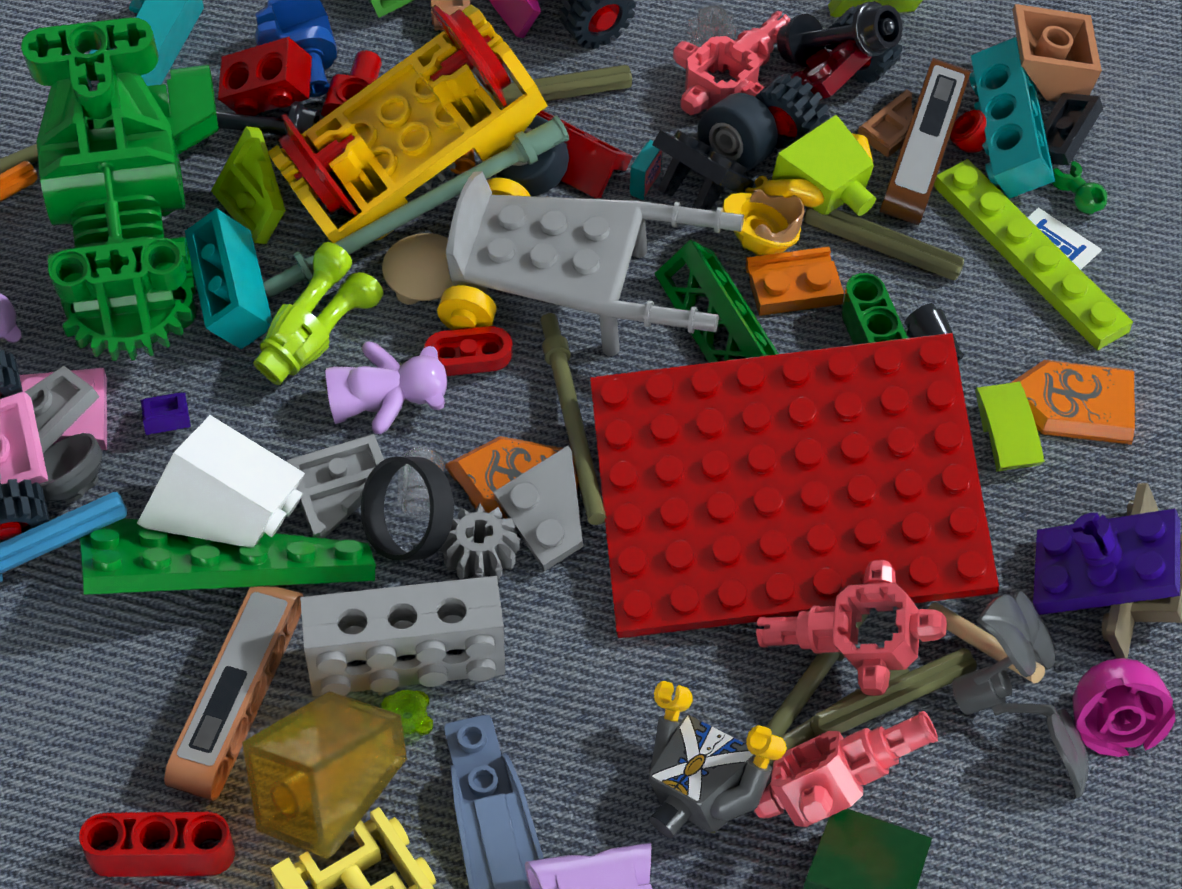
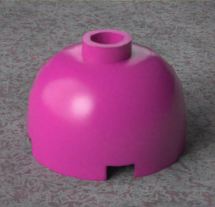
M1126 658L1112 659L1091 667L1081 677L1072 696L1074 723L1080 733L1081 740L1086 747L1102 755L1128 756L1129 753L1125 749L1126 747H1137L1142 744L1145 751L1155 747L1169 734L1175 722L1173 699L1169 690L1156 671L1138 660Z

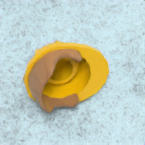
M757 189L753 194H731L724 200L722 204L723 212L744 215L742 231H734L742 247L753 252L755 255L782 253L799 240L804 216V205L797 196L793 195L791 198H785L783 195L770 196L765 194L763 190Z

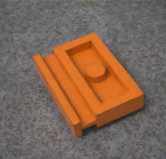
M830 247L747 257L745 269L749 273L750 286L759 316L842 305L844 291L835 263L830 257Z

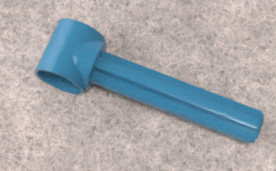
M112 492L1 542L0 582L3 581L2 573L127 516V508L118 492Z

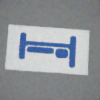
M1039 207L1027 217L1080 270L1102 251L1101 248Z

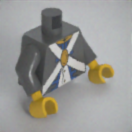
M661 681L654 690V699L658 706L665 709V714L658 719L648 779L661 805L651 815L649 820L656 830L668 838H673L687 820L708 832L718 831L728 821L753 811L758 807L765 788L771 782L770 774L772 767L769 765L770 760H778L783 757L787 749L786 743L783 738L772 735L771 729L760 725L753 727L749 731L745 744L688 714L683 720L679 719V713L686 711L691 706L693 695L687 687L678 685L672 701L673 683Z

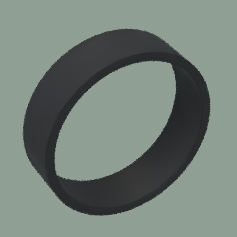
M390 457L381 461L369 474L362 491L360 511L363 529L372 547L385 558L391 560H420L435 554L445 543L450 533L454 515L453 495L443 471L434 462L423 457ZM406 464L412 466L420 474L427 487L430 500V517L427 530L420 543L410 552H405L394 542L387 529L384 516V501L388 485L394 474Z

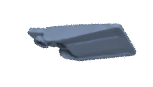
M481 715L447 723L444 726V734L452 762L450 767L454 809L468 889H530L525 872V862L544 859L522 785L509 756L506 753L501 755L492 718L489 715Z

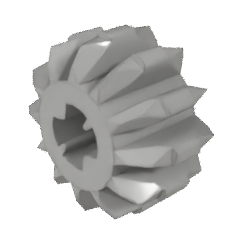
M479 503L474 513H469L462 507L460 508L458 519H453L450 533L440 550L444 554V564L447 570L457 569V576L460 580L466 579L470 575L475 576V578L490 575L497 576L499 582L502 576V569H513L515 555L520 550V539L517 537L512 518L503 519L499 507L490 513H486Z

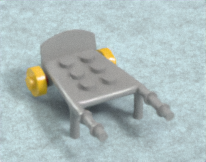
M476 171L466 181L454 211L446 248L449 275L454 286L447 288L443 292L437 308V314L442 323L451 330L492 326L497 309L494 301L488 295V288L599 315L602 351L607 356H614L620 351L617 318L644 322V327H650L651 323L688 328V333L692 334L695 329L716 332L719 320L718 314L698 312L697 307L693 306L691 310L654 306V302L648 300L647 304L619 301L631 257L642 258L647 254L645 219L670 222L672 227L675 228L678 227V224L714 228V233H720L721 229L741 232L744 215L723 212V207H718L717 211L682 207L681 202L675 201L674 205L635 200L530 196L529 192L522 185L506 178H490L486 180L483 171Z

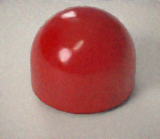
M980 110L968 111L961 115L954 122L950 134L951 141L959 149L968 153L983 150L982 145L986 141L984 130L986 127L985 115Z

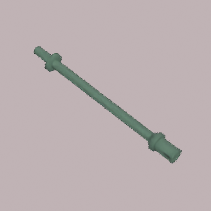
M554 116L551 120L527 133L523 131L518 132L514 135L515 140L512 141L511 147L337 241L335 244L341 246L350 255L461 194L466 181L473 172L483 171L485 178L488 179L517 162H527L529 165L538 161L537 156L569 140L564 124L558 116ZM299 251L293 253L297 264L263 282L269 298L304 279H307L310 283L314 273V255L305 259Z

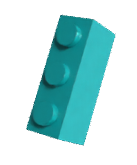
M216 208L185 230V236L206 329L239 349H243L268 331L272 317L251 230Z

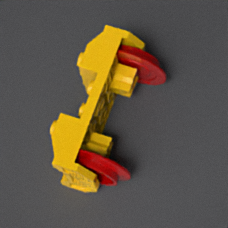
M472 4L462 11L458 9L450 16L437 5L432 6V12L444 30L302 134L286 114L282 115L287 134L278 141L283 148L276 145L268 151V154L302 204L332 243H336L407 204L408 201L405 198L407 195L469 150L473 149L482 162L511 146L512 141L515 140L514 135L520 131L525 132L535 116L548 106L537 85L514 52L503 41L502 37L494 31V28L487 22L481 11ZM510 76L523 95L507 106L502 90L511 84ZM332 170L361 209V213L357 212L330 174ZM317 198L322 200L331 213L343 207L355 217L338 229ZM386 234V235L380 237V238L377 239V240L383 239V238H384L385 236H387L388 234Z

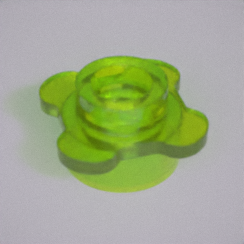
M401 690L383 699L381 709L387 714L388 723L385 726V733L389 738L399 740L404 735L412 733L424 736L432 731L433 720L428 716L426 708L429 705V697L425 692ZM406 712H410L412 716L410 718H404L403 714Z

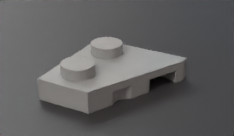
M374 434L287 460L289 464L305 473L297 490L303 493L300 504L312 537L325 538L361 506V496L365 482L371 471L384 460Z
M569 446L561 449L493 492L495 500L506 516L512 518L516 531L544 571L583 547L573 457Z

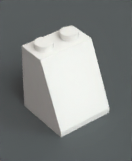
M209 415L173 453L137 524L146 529L254 548L264 534L273 537L285 517L291 515L303 495L302 492L297 490V487L305 473Z

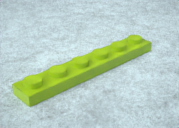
M969 159L936 176L933 187L1097 351L1130 332L1133 321L990 182Z

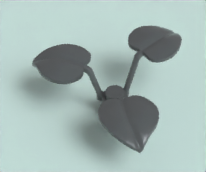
M1024 592L1016 593L1013 597L1007 594L992 600L986 606L977 623L986 628L998 640L1007 657L993 666L954 678L952 687L955 699L962 712L966 715L990 707L995 716L1005 712L1039 713L1045 715L1052 741L1073 783L1075 790L1074 799L1080 798L1088 778V752L1068 711L1065 709L1057 711L1050 704L1005 703L1006 697L1012 695L1011 681L1006 673L1009 670L1008 667L1013 664L1023 677L1034 674L1036 662L1044 666L1045 670H1048L1054 665L1055 648L1047 626L1036 612Z

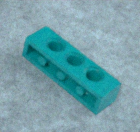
M1011 38L971 55L974 72L970 73L969 80L974 93L979 98V101L974 103L975 110H980L986 117V127L984 129L986 141L982 146L990 157V162L985 164L990 182L995 186L999 185L1008 199L1055 182L1036 86L1021 65L1017 38Z

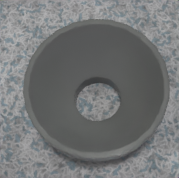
M81 433L67 437L55 443L43 453L48 481L41 483L40 486L43 487L46 501L65 500L67 503H71L83 497L89 489L97 484L103 451L92 434Z

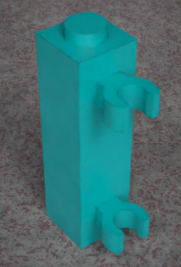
M203 0L131 1L129 10L137 13L135 18L143 19L151 26L159 55L156 67L149 73L141 75L147 86L161 85L204 9ZM91 50L89 54L95 53L97 50Z

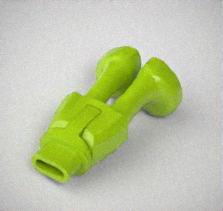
M324 242L315 251L313 257L314 273L310 283L292 305L282 304L272 319L265 339L260 343L262 352L254 360L253 364L257 370L275 385H281L288 375H296L301 368L312 363L329 348L330 332L348 311L354 308H372L380 302L384 295L380 283L375 278L362 272L353 273L343 281L332 300L317 317L311 314L324 294L341 280L352 266L350 255L335 243Z

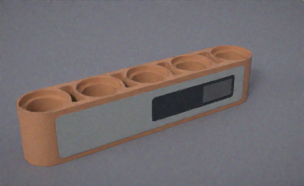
M256 586L249 588L170 755L164 777L167 787L212 801L219 797L301 616L300 597H303L302 593L278 586Z

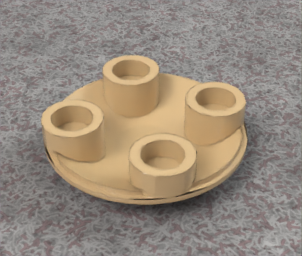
M431 233L415 234L399 240L387 251L382 263L383 277L387 285L396 292V297L401 303L409 305L415 304L418 301L437 300L442 297L443 292L447 288L454 286L450 279L446 258L447 237Z

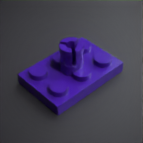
M1175 508L1109 519L1103 514L1099 517L1098 513L1091 512L1079 517L1074 524L1037 530L1033 605L1039 615L1180 596V518Z

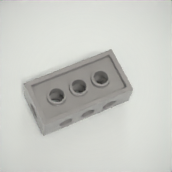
M497 576L300 597L304 651L312 696L323 695L329 698H338L347 695L349 692L366 690L389 692L397 687L419 684L426 687H435L444 684L446 681L463 679L486 681L494 676L505 675L504 624ZM453 649L465 650L458 655L446 654L447 651ZM402 655H416L415 658L407 661L397 659V657ZM355 660L367 661V663L361 666H351L347 664L348 662Z

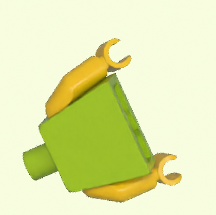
M835 115L778 153L772 175L773 180L768 181L767 177L759 176L755 180L756 188L748 187L745 189V192L753 194L755 190L760 189L770 196L783 195L785 198H791L795 195L800 198L804 206L813 208L821 215H828L845 203L858 216H862L872 208L876 201V197L866 189L874 167L868 139L864 135L851 133L841 119Z

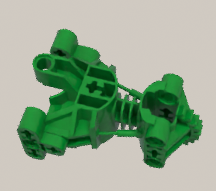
M130 17L32 30L25 35L21 44L31 78L36 83L43 86H51L36 140L43 198L49 220L53 226L65 224L73 226L75 248L48 255V272L55 291L61 298V305L67 318L62 325L67 337L76 336L75 341L80 349L91 343V349L95 357H98L105 348H108L112 361L118 359L121 350H127L131 361H135L137 349L142 347L151 357L154 355L153 343L158 341L166 348L170 347L167 334L172 332L182 336L184 334L183 329L190 326L197 315V308L193 294H196L195 281L186 237L164 238L162 217L169 215L173 211L185 209L182 172L178 155L219 131L210 65L170 69L171 79H167V94L166 84L147 86L141 75L149 73L156 67L159 58L152 28L143 19ZM89 50H97L92 54H84ZM90 80H98L97 90L92 91Z

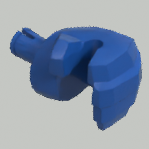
M268 0L267 6L255 13L258 25L255 32L257 45L290 37L312 56L309 97H320L326 94L330 86L324 70L331 67L337 58V47L321 0Z

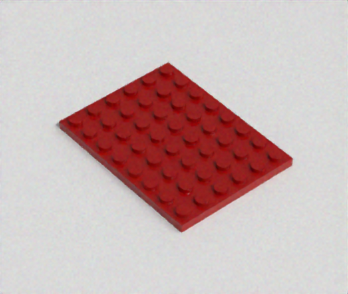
M953 333L590 377L618 638L753 623L763 616L797 617L799 612L810 611L813 606H835L836 597L848 585L864 584L865 570L871 561L876 560L889 561L895 571L896 584L908 594L913 603L998 594V577Z

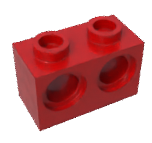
M290 37L222 56L218 100L236 114L253 116L275 108L288 107L294 101L307 100L310 93L312 56Z

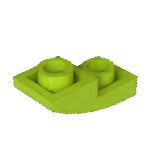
M1021 382L977 387L975 392L983 432H989L996 472L1043 464L1045 460L1037 427Z

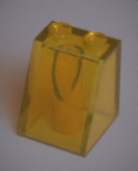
M330 691L242 742L257 831L327 859L338 851L407 760L400 714Z

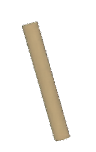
M934 602L928 607V609L937 610L944 614L947 621L946 630L998 662L1007 657L1004 649L993 635L938 602ZM1036 662L1034 674L1024 678L1032 683H1038L1045 674V667ZM1013 664L1008 667L1009 669L1021 675Z

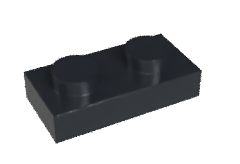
M1063 93L1044 123L1052 164L1070 165L1103 110L1100 96Z

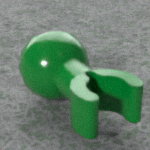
M1071 162L1070 174H1064L1058 168L1053 170L1055 182H1052V184L1057 189L1072 191L1075 194V205L1080 212L1091 215L1105 208L1108 202L1106 190L1098 183H1087L1081 178L1082 167L1079 163Z

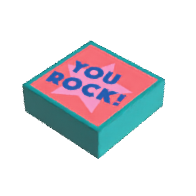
M652 140L645 144L631 165L630 195L644 200L662 170L663 151L653 146L654 141Z

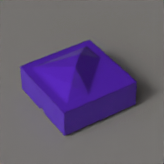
M179 392L140 400L146 435L191 427L185 393Z

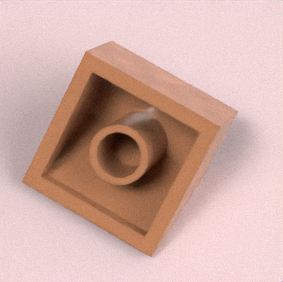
M1015 4L1012 11L1021 65L1045 100L1058 102L1063 93L1090 95L1102 72L1091 15Z

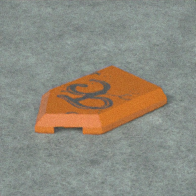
M1043 360L1010 382H1021L1037 430L1041 434L1132 445L1135 431L1133 370Z
M499 436L446 463L445 468L452 478L457 480L462 486L475 509L479 503L486 513H490L499 507L502 517L508 519L495 500L493 492L563 448ZM573 460L576 490L578 495L580 485Z

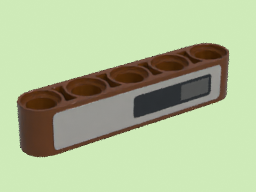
M932 58L879 212L916 225L920 224L971 70Z

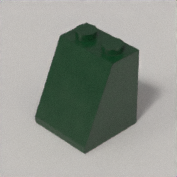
M847 808L829 817L803 889H917L932 838Z

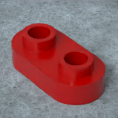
M496 326L440 331L431 335L424 348L428 346L435 347L438 352V360L444 365L447 376L498 371L506 367L512 359L511 336L507 331Z

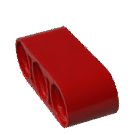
M212 812L100 813L88 818L81 826L79 832V842L90 868L98 875L106 877L213 876L226 871L233 863L235 857L234 844L228 823L222 816ZM207 839L220 840L211 849L198 848ZM106 840H117L114 846L107 850H96L98 845ZM155 840H169L168 843L160 849H147V847Z

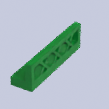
M689 240L654 273L676 309L691 310L692 306L695 307L696 296H707L709 299L707 313L718 314L721 319L718 320V327H726L729 331L726 350H716L713 346L715 332L695 329L692 336L709 363L722 361L721 357L724 358V361L779 354L714 251ZM687 264L690 269L687 288L677 287L671 277Z

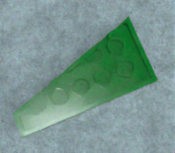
M123 518L79 538L84 595L375 581L376 564L369 543L356 540H336L275 533L273 537L264 534L254 548L146 529L137 524V519Z

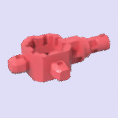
M776 11L760 28L744 30L735 41L727 36L711 37L701 47L690 42L681 41L673 51V58L677 64L686 69V91L681 98L682 110L689 115L698 114L704 109H710L730 94L746 93L755 97L765 88L758 83L759 67L769 61L770 54L774 49L773 45L777 43L778 32L784 24L790 22V18L785 14L780 20H777L782 16V12ZM727 69L729 70V75L737 80L736 82L732 79L728 82L721 80L716 83L714 82L715 77L710 75L708 70L712 73L717 70L723 73Z
M876 560L868 564L865 570L864 584L848 585L836 597L835 606H813L810 611L799 612L797 617H759L757 625L758 627L764 626V629H756L758 644L762 648H767L768 646L799 645L801 649L812 650L815 654L842 653L858 671V684L861 691L868 696H880L888 689L891 673L889 670H906L918 658L919 639L922 642L941 639L946 635L947 621L944 614L937 610L918 609L908 594L896 584L895 571L889 561ZM893 607H897L896 626L898 627V633H893L892 641H884V647L880 648L877 644H860V648L855 646L858 645L859 632L856 622H862V615L870 614V608H875L878 612L893 611Z
M921 711L918 715L886 730L881 726L872 731L869 728H864L843 738L840 731H827L787 750L782 758L773 762L771 782L765 788L760 803L754 811L759 818L769 819L783 814L785 808L795 826L808 827L851 807L863 796V786L888 775L889 768L899 764L900 757L925 745L937 742L938 735L928 714L925 711Z

